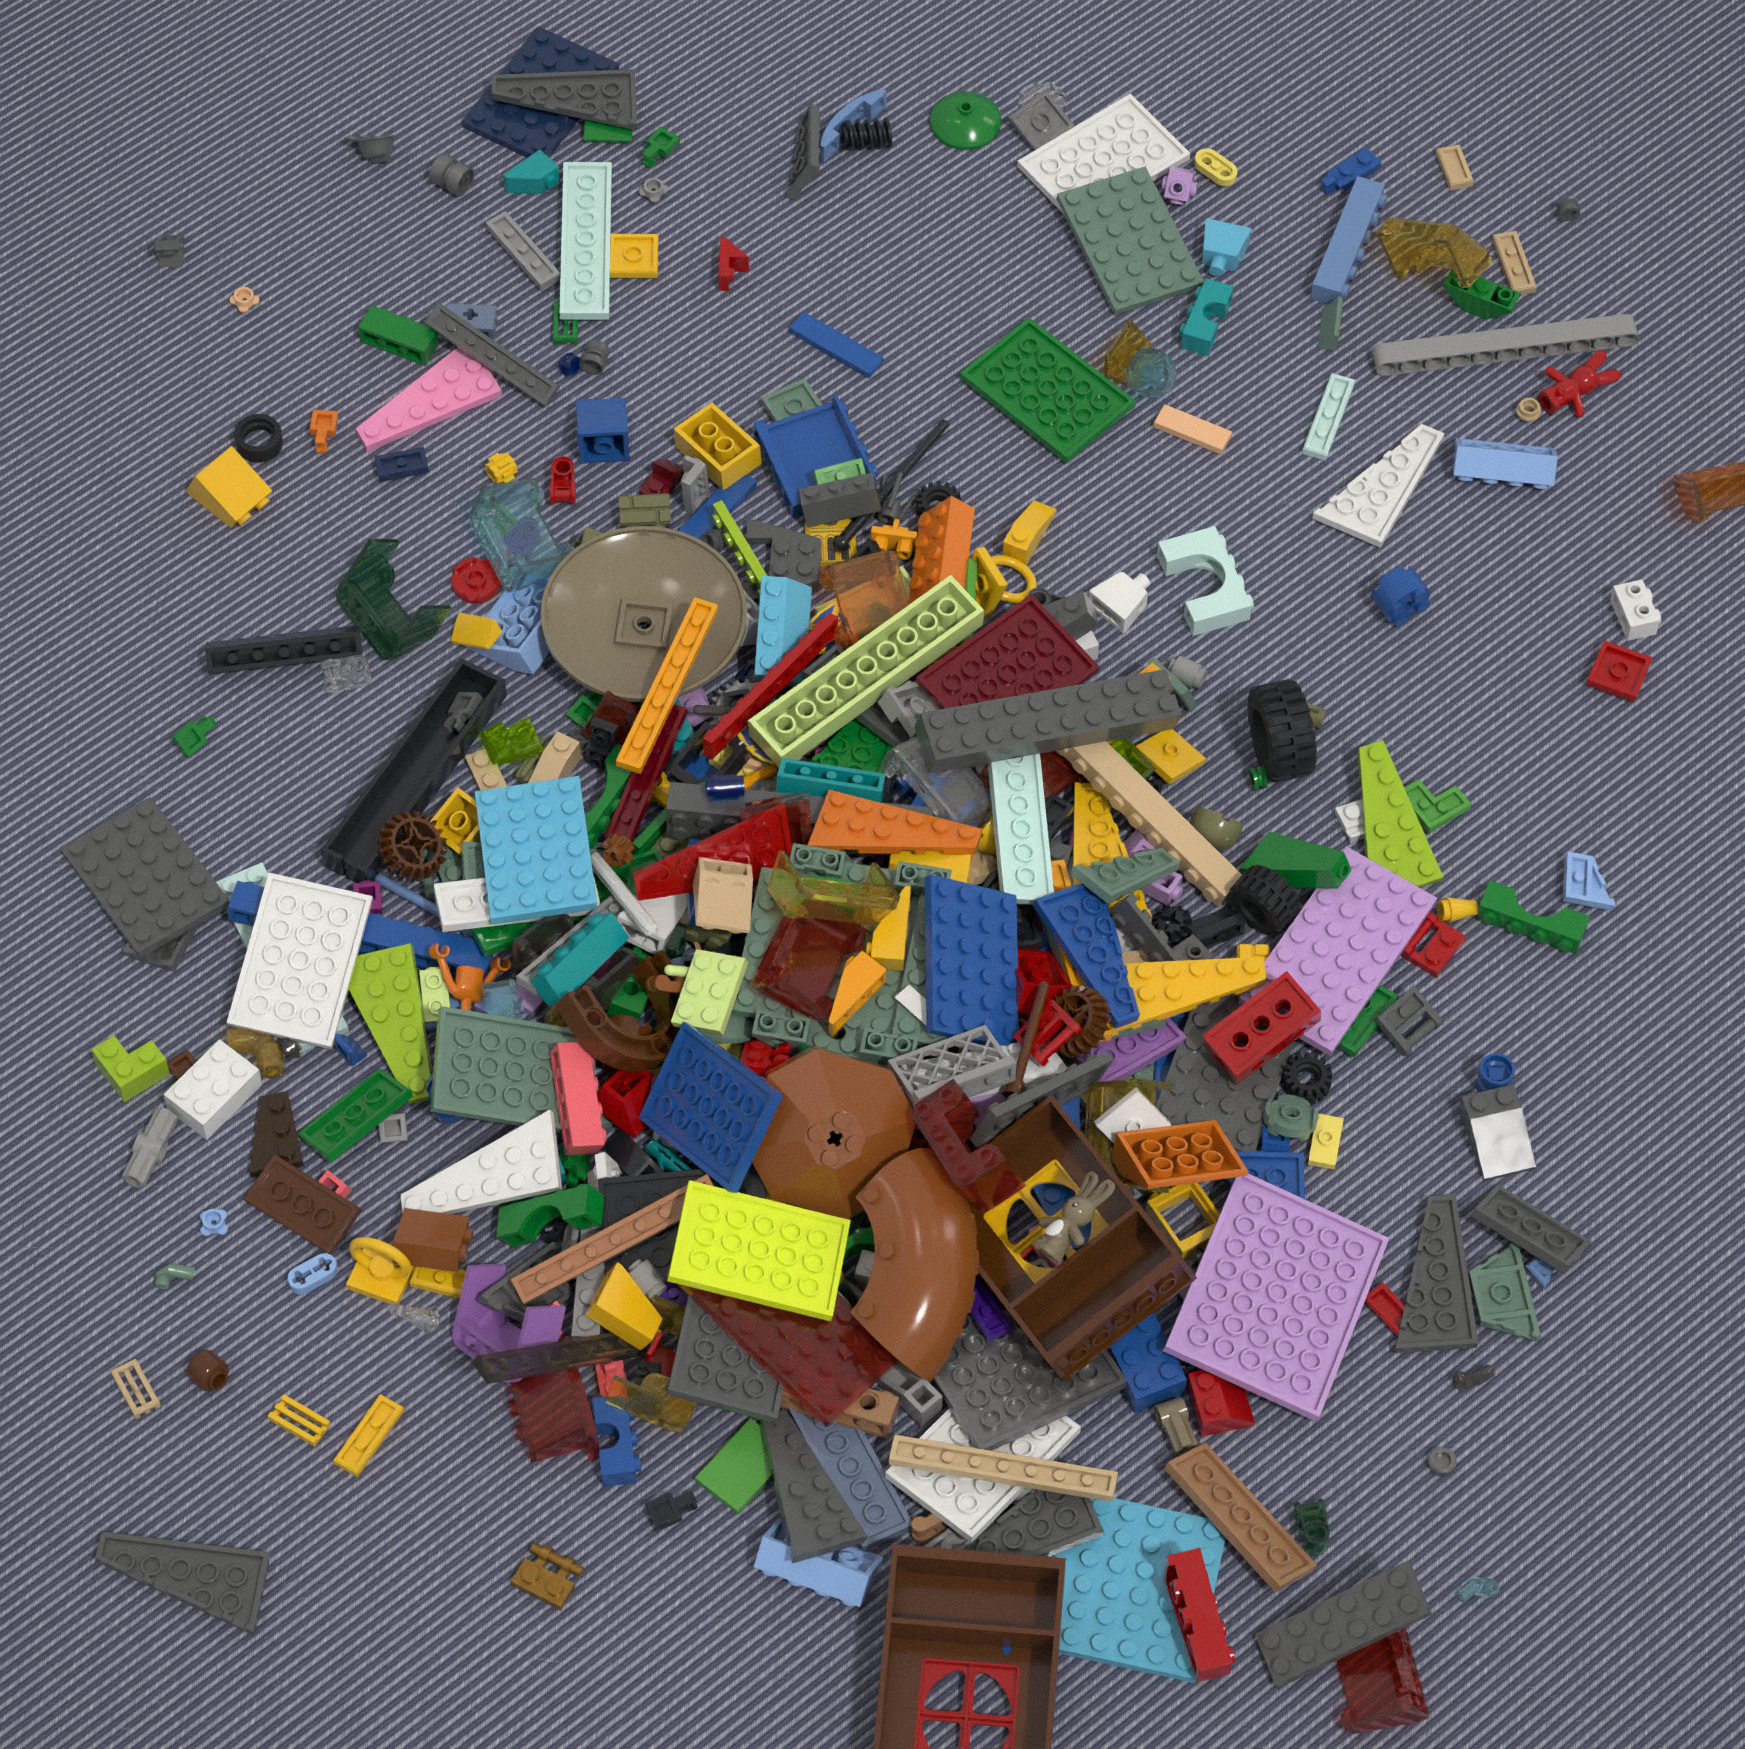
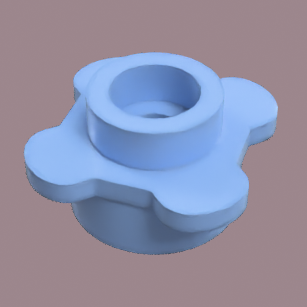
M209 1209L202 1212L200 1215L203 1227L200 1229L201 1234L204 1236L214 1233L224 1235L228 1231V1227L225 1225L226 1211Z

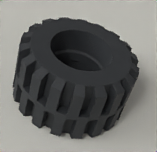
M1250 866L1228 892L1229 900L1235 911L1243 914L1247 924L1267 935L1278 934L1300 910V901L1291 885L1278 873L1265 866Z

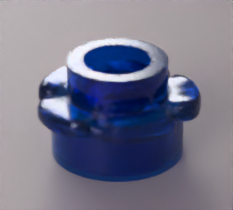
M572 352L562 356L558 364L561 373L566 377L568 375H576L580 368L579 357L574 356Z

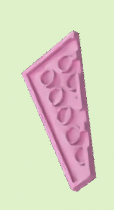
M457 347L356 428V433L366 451L369 452L502 396V390L486 366Z

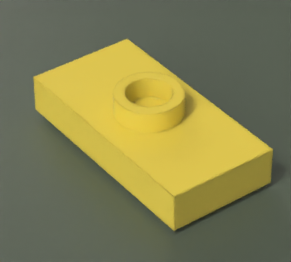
M1319 1114L1317 1127L1313 1133L1308 1165L1335 1170L1344 1118Z

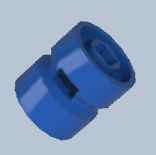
M1493 1053L1484 1057L1481 1061L1476 1081L1477 1092L1511 1085L1515 1072L1512 1060L1500 1053Z

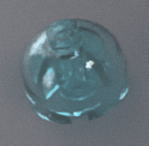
M1149 347L1139 350L1132 356L1134 360L1131 366H1127L1126 381L1133 392L1146 398H1158L1170 391L1176 380V367L1173 360L1165 352Z

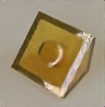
M1132 320L1125 324L1105 354L1103 375L1130 389L1137 390L1160 354Z

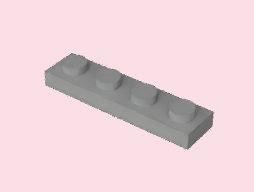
M506 211L486 222V229L540 290L560 280L561 273Z

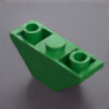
M1456 267L1451 269L1443 284L1444 289L1463 311L1483 319L1511 314L1521 295L1520 292Z

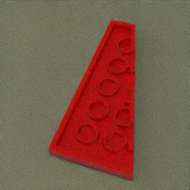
M782 802L634 872L638 901L692 893L699 857L752 865L753 883L759 882L762 867L792 872L788 869L792 843L785 803Z

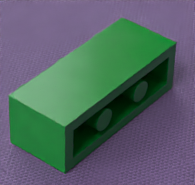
M371 306L358 326L360 342L423 366H427L439 346L438 333L427 325L412 321L405 316L396 315L384 308L380 309Z

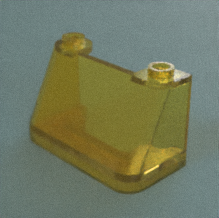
M1391 217L1386 219L1383 225L1376 231L1397 279L1405 280L1408 277L1407 273L1412 270L1422 273L1428 266L1455 269L1459 287L1469 288L1493 261L1488 249L1454 224Z

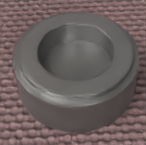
M1438 1447L1429 1454L1427 1464L1429 1470L1434 1475L1446 1477L1455 1470L1457 1459L1454 1452L1450 1449Z

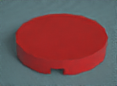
M471 557L455 566L451 576V586L455 595L462 601L471 604L484 603L498 594L501 588V572L498 566L491 560Z

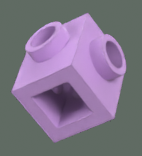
M1172 166L1169 170V175L1163 178L1161 190L1165 191L1164 197L1170 198L1169 202L1183 205L1184 201L1188 202L1191 196L1195 197L1198 183L1194 182L1196 171ZM1177 183L1182 185V190L1177 188Z

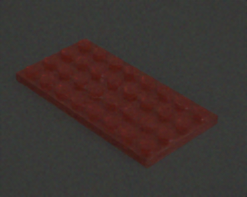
M678 1284L826 1427L900 1362L850 1313L853 1307L838 1292L831 1321Z

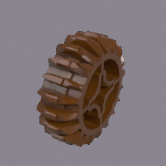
M404 811L401 815L395 814L392 820H387L384 823L385 828L379 831L381 837L377 840L376 844L382 846L377 854L385 856L381 860V864L388 862L390 865L388 872L396 870V878H401L405 875L406 882L411 881L413 878L417 882L421 881L423 877L430 878L433 873L440 870V865L446 859L443 855L447 853L448 849L442 846L447 842V838L440 837L443 829L437 830L434 827L437 820H433L430 823L428 822V814H424L420 818L418 811H414L411 815L408 811ZM399 829H402V841L395 845L396 833ZM429 848V858L423 864V851Z
M1073 985L1070 990L1063 989L1062 996L1055 995L1056 1003L1083 1030L1078 1035L1074 1034L1072 1038H1069L1056 1052L1066 1057L1073 1058L1075 1056L1082 1058L1083 1054L1091 1055L1092 1047L1099 1048L1098 1042L1100 1040H1106L1104 1033L1110 1030L1107 1023L1112 1020L1110 1015H1108L1112 1009L1107 1005L1108 1001L1097 990L1091 989L1088 986L1081 985L1079 987ZM1064 1024L1046 1042L1049 1044L1067 1025Z

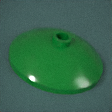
M969 91L954 92L944 96L933 106L930 113V128L934 136L944 145L958 150H973L986 146L996 138L1001 128V114L996 104L982 94Z

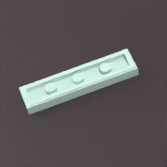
M1331 374L1302 454L1327 460L1353 391L1354 379Z

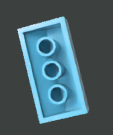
M761 577L753 683L760 682L767 675L770 668L776 666L783 659L786 652L792 650L799 643L802 636L809 634L812 587L786 577ZM806 667L787 686H797L804 681L802 675Z

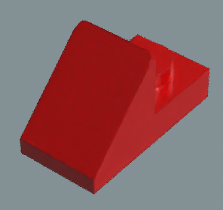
M720 237L719 291H729V281H734V272H749V257L726 237Z

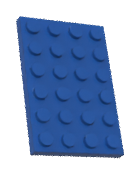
M932 874L926 876V1032L950 1038L986 1025L1000 1046L1018 1043L1013 1037L1019 1030V1013H1017L1018 1006L1016 1003L1017 979L1015 969L1018 968L1016 895ZM983 1036L972 1039V1043L986 1045L987 1043Z
M683 1021L638 1118L729 1192L738 1193L783 1094L697 1027Z

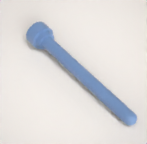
M382 874L375 876V881H380V886L439 917L437 904ZM470 929L461 930L464 937L474 939Z

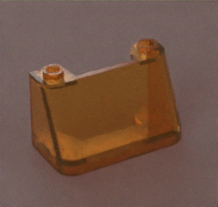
M881 551L829 564L821 571V584L824 585L826 590L834 589L842 621L835 630L834 638L835 642L844 651L909 605L897 556L894 551Z

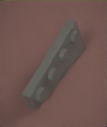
M1133 892L1110 907L1108 911L1110 917L1114 920L1115 927L1121 929L1129 937L1130 942L1148 956L1150 962L1186 960L1177 948L1169 947L1168 937L1164 931L1155 929L1150 923L1152 916L1148 911H1141L1135 904L1138 899Z

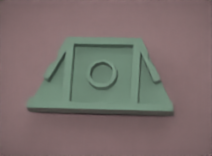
M1512 1242L1509 1248L1500 1254H1494L1488 1258L1486 1263L1479 1264L1469 1271L1468 1277L1480 1326L1532 1341H1540L1541 1334L1519 1245Z

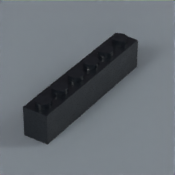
M359 625L206 642L205 644L208 674L363 656Z

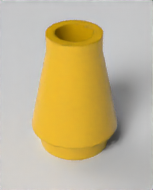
M1444 897L1443 900H1439L1437 903L1438 918L1446 923L1478 914L1476 900Z

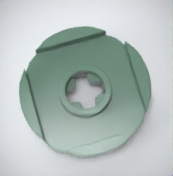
M1284 1094L1279 1095L1277 1100L1271 1102L1272 1099H1270L1266 1103L1263 1118L1267 1124V1131L1270 1134L1304 1141L1309 1139L1310 1134L1315 1131L1319 1113L1315 1107L1313 1110L1308 1106L1309 1101L1306 1099Z

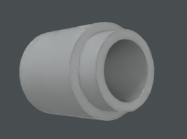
M1181 655L1177 659L1173 658L1168 667V670L1189 688L1196 687L1200 689L1208 672L1206 669H1203V665Z
M639 1259L628 1268L629 1275L649 1301H653L667 1289V1286L664 1284L665 1279L649 1260L642 1262Z

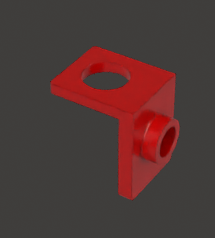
M659 1332L648 1350L644 1362L661 1363V1377L669 1381L675 1352L660 1345L663 1333Z

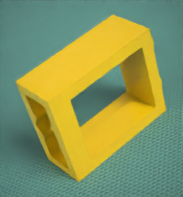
M1198 1182L1175 1185L1163 1193L1157 1192L1148 1199L1146 1206L1148 1216L1183 1260L1190 1257L1193 1252L1200 1248L1205 1251L1220 1215ZM1190 1197L1210 1226L1180 1242L1161 1215V1212Z

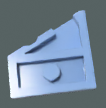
M1568 851L1564 859L1563 902L1612 911L1615 901L1613 898H1609L1605 890L1606 882L1598 872V866L1594 857Z

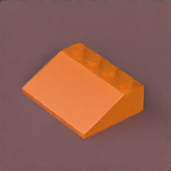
M1216 1120L1116 1133L1111 1156L1121 1176L1146 1189L1248 1176L1249 1172Z

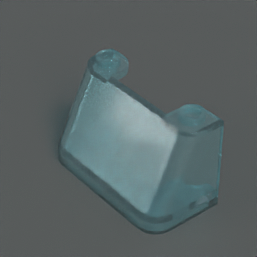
M535 478L481 487L470 512L472 529L507 592L522 590L550 577L559 563L574 550V547L568 542L558 545L539 511L544 501V492L539 487Z

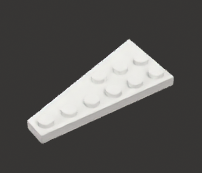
M1421 424L1406 436L1399 446L1384 454L1383 459L1377 464L1373 463L1351 481L1344 491L1329 499V503L1322 509L1318 508L1313 513L1312 519L1381 548L1442 443L1445 433Z
M551 1110L546 1111L401 1194L402 1214L404 1208L453 1214L562 1190L554 1113Z

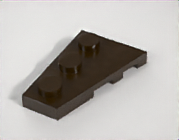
M288 1091L261 1097L249 1171L250 1178L261 1174L273 1154L294 1167L304 1166Z

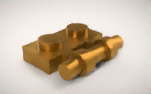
M534 1542L530 1548V1553L538 1556V1559L534 1563L525 1558L511 1580V1586L561 1611L575 1589V1583L568 1580L569 1575L573 1574L581 1577L585 1567L577 1564L576 1559L570 1556L565 1558L555 1553L554 1549L548 1545L543 1547ZM548 1562L561 1568L558 1574L545 1568Z

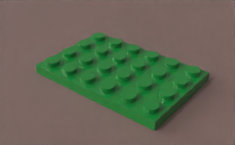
M1030 317L960 372V379L1066 463L1136 407L1135 399Z

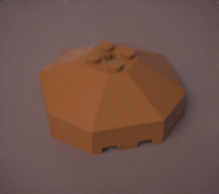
M813 1045L765 1072L763 1079L780 1091L783 1097L752 1163L772 1199L827 1215L849 1219L864 1211L863 1206L856 1199L859 1192L885 1165L896 1157L908 1152L917 1117L889 1067ZM831 1131H834L836 1134L842 1133L843 1137L839 1139L840 1144L837 1146L834 1143L828 1144L827 1142Z

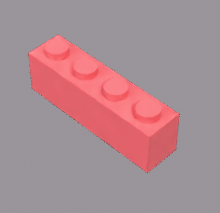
M579 1042L557 1043L550 1051L565 1155L596 1154L606 1142V1131L601 1126L602 1105L597 1100L598 1079L593 1073L594 1056Z

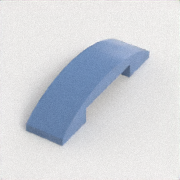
M881 89L860 96L843 107L832 118L821 139L820 161L826 162L840 149V137L842 136V128L846 120H850L852 126L855 119L860 120L863 116L872 120L887 107V91Z

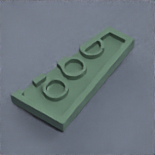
M1161 847L1134 853L1132 858L1119 856L1114 857L1113 861L1103 863L1101 860L1091 863V866L1085 868L1082 865L1073 866L1071 875L1102 900L1110 904L1178 871L1181 862Z

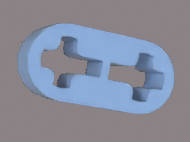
M322 1253L293 1268L288 1274L290 1290L295 1294L303 1295L332 1280L338 1272L336 1259L328 1253ZM324 1263L326 1266H329L330 1270L325 1271L320 1268V1265ZM300 1276L302 1279H305L306 1283L301 1285L299 1282H296V1278Z

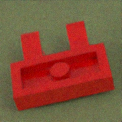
M746 1041L740 1061L760 1077H764L767 1070L789 1059V1055L780 1054L790 1053L792 1044L782 1043L775 1049H772L773 1045H768L763 1041Z

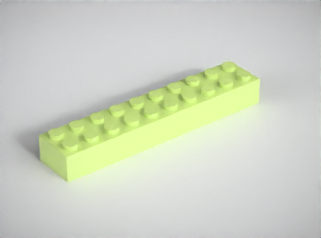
M952 575L948 576L749 719V736L778 768L781 758L798 760L882 698L881 693L891 686L897 688L980 628L984 620L983 608Z

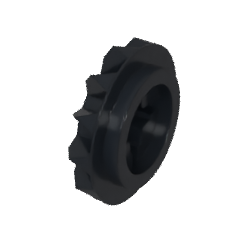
M1169 904L1167 908H1159L1158 912L1152 915L1151 924L1155 929L1164 931L1168 937V943H1175L1181 941L1190 933L1192 918L1189 911L1184 910L1180 905L1172 907ZM1175 917L1176 924H1171L1167 928L1166 921H1171Z

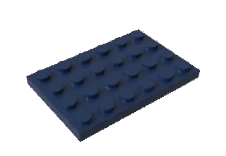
M538 26L499 75L619 70V63ZM491 84L462 120V128L526 158L539 149L550 158L580 118L492 100Z

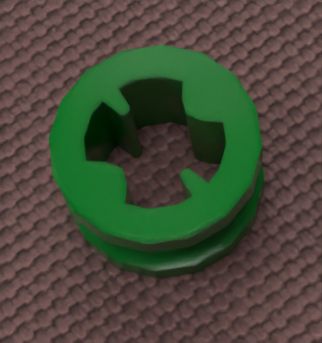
M1261 765L1258 769H1254V767L1249 768V778L1253 790H1258V787L1268 788L1267 774L1264 766Z

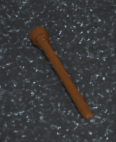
M1047 981L1040 982L1017 1059L1016 1080L1004 1085L1002 1095L1005 1098L1016 1092L1021 1094L1026 1090L1023 1078L1050 987Z

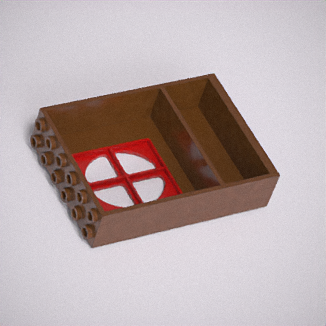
M893 1544L873 1749H931L923 1733L922 1726L925 1721L959 1724L961 1727L959 1749H969L971 1728L974 1725L1006 1727L1009 1730V1735L1001 1749H1052L1066 1558ZM1002 1647H1011L1009 1655L1003 1654ZM953 1672L964 1673L965 1684L961 1711L952 1712L925 1708V1700L939 1680ZM978 1674L989 1675L1002 1687L1010 1703L1011 1712L1009 1715L977 1714L973 1711L975 1678Z

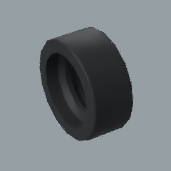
M249 415L240 420L235 427L234 438L237 451L244 459L250 462L261 463L269 461L282 450L283 437L280 424L269 415ZM266 430L273 434V439L262 446H251L244 442V438L252 431Z

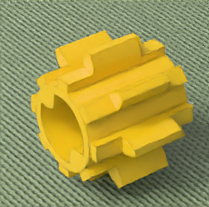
M496 453L488 458L489 463L485 465V470L494 484H507L515 479L514 474L518 472V467L508 453Z

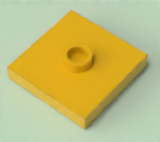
M610 234V278H658V234Z
M1173 729L1157 733L1135 746L1133 751L1168 784H1172L1201 767L1206 760L1201 753Z

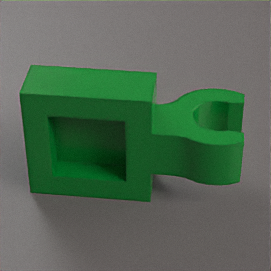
M660 126L646 140L647 148L642 153V156L646 159L643 160L642 164L651 168L656 163L659 155L666 158L680 144V137Z
M203 716L196 724L194 721H188L170 737L185 757H190L208 741L204 734L217 723L212 716Z
M563 1144L559 1150L562 1166L569 1171L566 1177V1185L575 1188L578 1186V1180L582 1179L585 1181L587 1173L591 1170L588 1154L565 1155Z

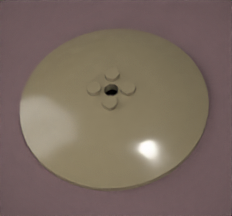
M653 526L627 527L605 532L589 539L572 550L559 563L550 576L544 590L541 603V625L544 639L553 658L579 684L591 691L613 699L644 702L694 597L717 604L719 611L678 697L696 691L708 684L733 660L745 634L747 622L746 598L734 569L721 554L705 542L684 532ZM641 622L651 624L648 629H641L637 625Z

